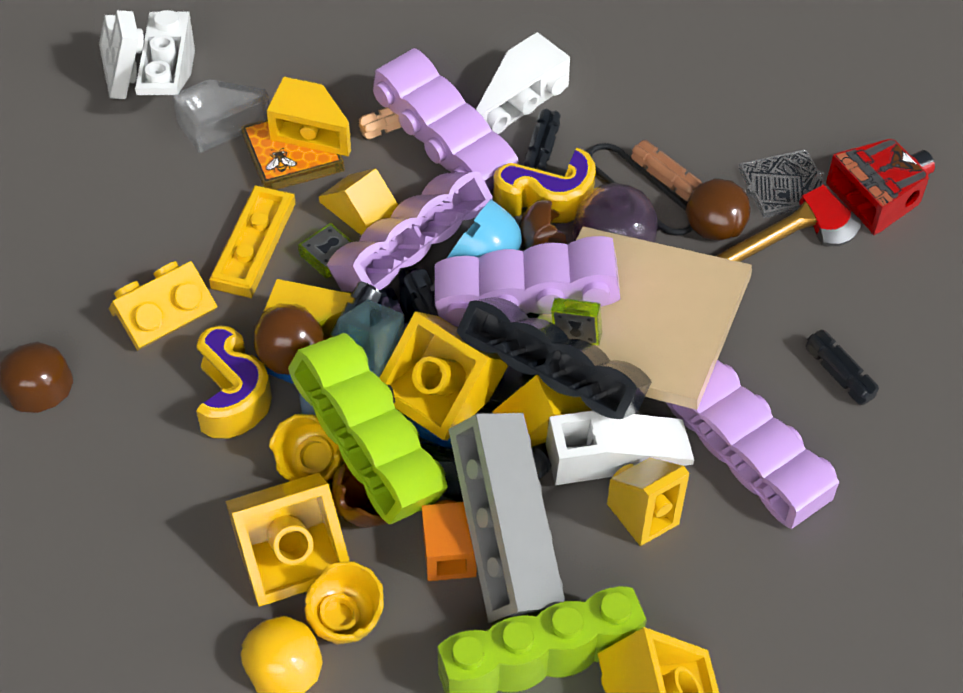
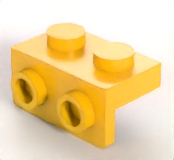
M177 261L171 262L155 271L153 275L156 279L140 286L138 281H134L114 293L116 299L112 301L109 311L112 316H118L137 351L215 311L218 307L192 261L180 267Z

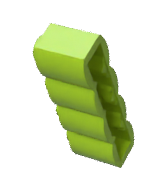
M346 333L299 349L288 367L290 376L302 397L313 406L316 417L325 433L338 445L340 453L351 473L364 485L370 502L381 518L391 525L421 511L423 505L435 504L448 488L444 470L438 461L421 448L419 434L414 424L395 409L390 388L370 371L364 349Z
M621 586L607 588L595 593L586 602L565 601L557 603L543 610L537 617L529 615L514 616L498 622L488 631L469 630L448 637L438 645V675L445 693H497L498 691L519 692L527 690L540 683L546 676L556 678L572 676L584 671L593 662H599L597 653L645 627L646 616L633 588Z

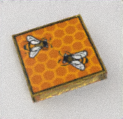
M268 119L241 126L242 137L262 186L265 188L278 190L345 171L344 160L341 155L270 140Z

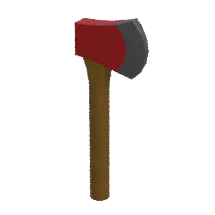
M823 184L803 195L799 201L801 206L793 214L716 255V257L741 262L792 233L810 226L814 227L822 245L840 246L850 242L856 236L861 227V220L844 206Z

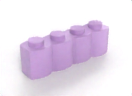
M413 48L375 70L373 92L377 101L383 107H388L399 115V122L404 131L409 135H414L424 143L425 151L434 163H440L451 173L479 171L489 191L493 190L494 173L500 166L509 162L518 163V157L509 144L491 130L488 123L475 108L465 103L458 90L446 78L439 75L431 61L418 49Z
M479 171L441 174L427 184L421 195L412 196L401 202L392 213L391 218L381 219L370 225L358 242H351L339 248L330 258L327 267L341 291L353 292L360 281L371 284L378 290H381L394 280L400 268L409 267L419 262L427 254L431 244L441 243L449 239L458 230L463 220L477 217L493 197Z
M592 236L578 239L568 245L563 243H544L532 246L524 251L503 249L489 252L479 258L474 256H455L443 259L435 264V306L438 316L455 327H459L470 301L491 297L511 301L526 314L530 312L554 314V312H563L574 306L598 308L615 303L621 298L613 238Z
M717 360L697 410L666 402L673 414L678 419H683L684 425L696 432L706 448L715 457L726 463L735 477L749 491L759 496L769 512L786 527L793 529L834 499L839 480L830 462L805 449L802 437L797 430L774 418L768 403L763 397L757 394L754 395L751 391L742 387L737 373L731 366Z

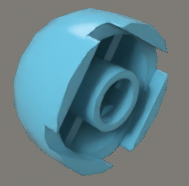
M490 200L474 219L475 222L468 231L462 235L447 258L455 256H474L479 258L496 250H519L522 243L521 230L516 220L504 208Z

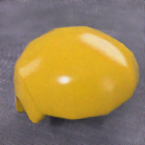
M294 414L280 422L269 442V448L275 457L277 472L289 481L319 473L328 483L333 479L334 473L344 462L338 445L325 433L314 414Z
M336 562L327 565L307 591L304 600L306 604L304 608L306 621L318 637L334 644L360 641L372 631L382 614L384 607L383 585L371 569L357 562Z
M287 616L262 621L247 634L242 643V651L240 652L243 668L257 693H305L317 682L323 664L320 648L311 629L305 623Z

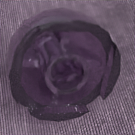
M604 184L591 190L578 204L573 222L572 238L573 241H576L582 227H588L655 243L658 230L657 214L653 204L641 190L627 184Z

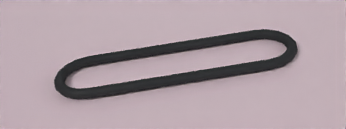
M599 143L587 151L592 158V155L598 150H613L686 211L687 204L646 171L645 168L636 163L618 146L610 143ZM595 165L598 176L662 231L677 236L685 235L693 230L690 224L683 229H673L666 226Z

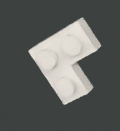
M117 10L116 15H105L99 47L111 99H126L129 83H135L137 65L135 55L142 52L144 38L142 29L136 27L133 11Z

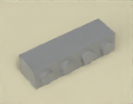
M524 413L475 414L450 428L449 434L488 623H496L510 617L522 615L537 617L546 608L565 602L563 583L558 571L552 543V533L547 521L542 488L537 476L531 448V438L527 430Z

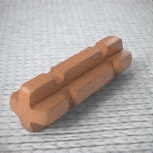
M642 140L638 145H635L631 158L643 168L648 166L646 171L671 190L677 188L675 193L688 201L693 190L702 183L701 180L691 173L686 175L685 172L687 170L662 151L656 153L658 148L649 141Z

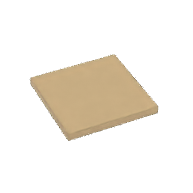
M582 227L576 240L592 236L613 238L621 299L610 305L598 308L574 306L559 313L595 317L596 343L592 344L600 348L610 361L628 362L641 369L652 382L645 397L697 410L750 280L752 265ZM539 314V319L555 324L554 314Z

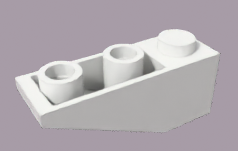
M171 10L149 12L135 88L136 95H178L191 76L195 46L189 12H174Z
M538 32L508 50L476 110L485 119L493 132L497 134L503 132L508 125L523 115L530 114L537 106L565 90L569 83L570 56Z
M593 410L549 417L546 448L552 465L551 470L555 486L613 477L623 466L628 464L635 466L649 457L683 466L693 465L694 463L683 419L632 414L624 419H612L604 417Z

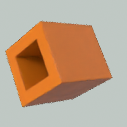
M443 500L433 505H423L422 530L428 582L477 577V565L464 502Z

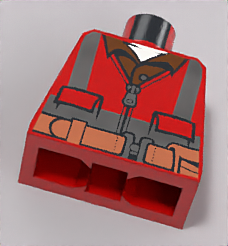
M886 139L834 154L826 184L861 220L873 235H876L920 204L929 180L928 174L933 173L935 170V162L931 154L926 150L910 155L896 140Z

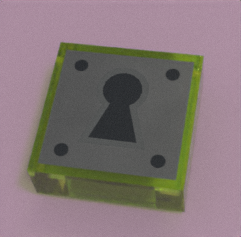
M329 223L299 243L298 252L303 259L327 279L332 275L327 267L332 255L339 248L353 241L332 223Z
M554 298L551 308L552 323L558 326L569 339H580L599 346L602 337L601 304Z

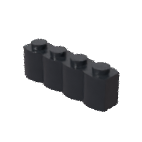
M491 297L470 301L457 329L459 336L471 347L483 352L498 353L508 366L519 372L531 375L539 374L540 378L551 389L563 395L581 397L589 408L607 418L624 419L638 412L652 383L650 378L635 365L619 360L610 361L608 356L596 345L580 339H569L555 324L544 319L528 318L519 306L506 299Z

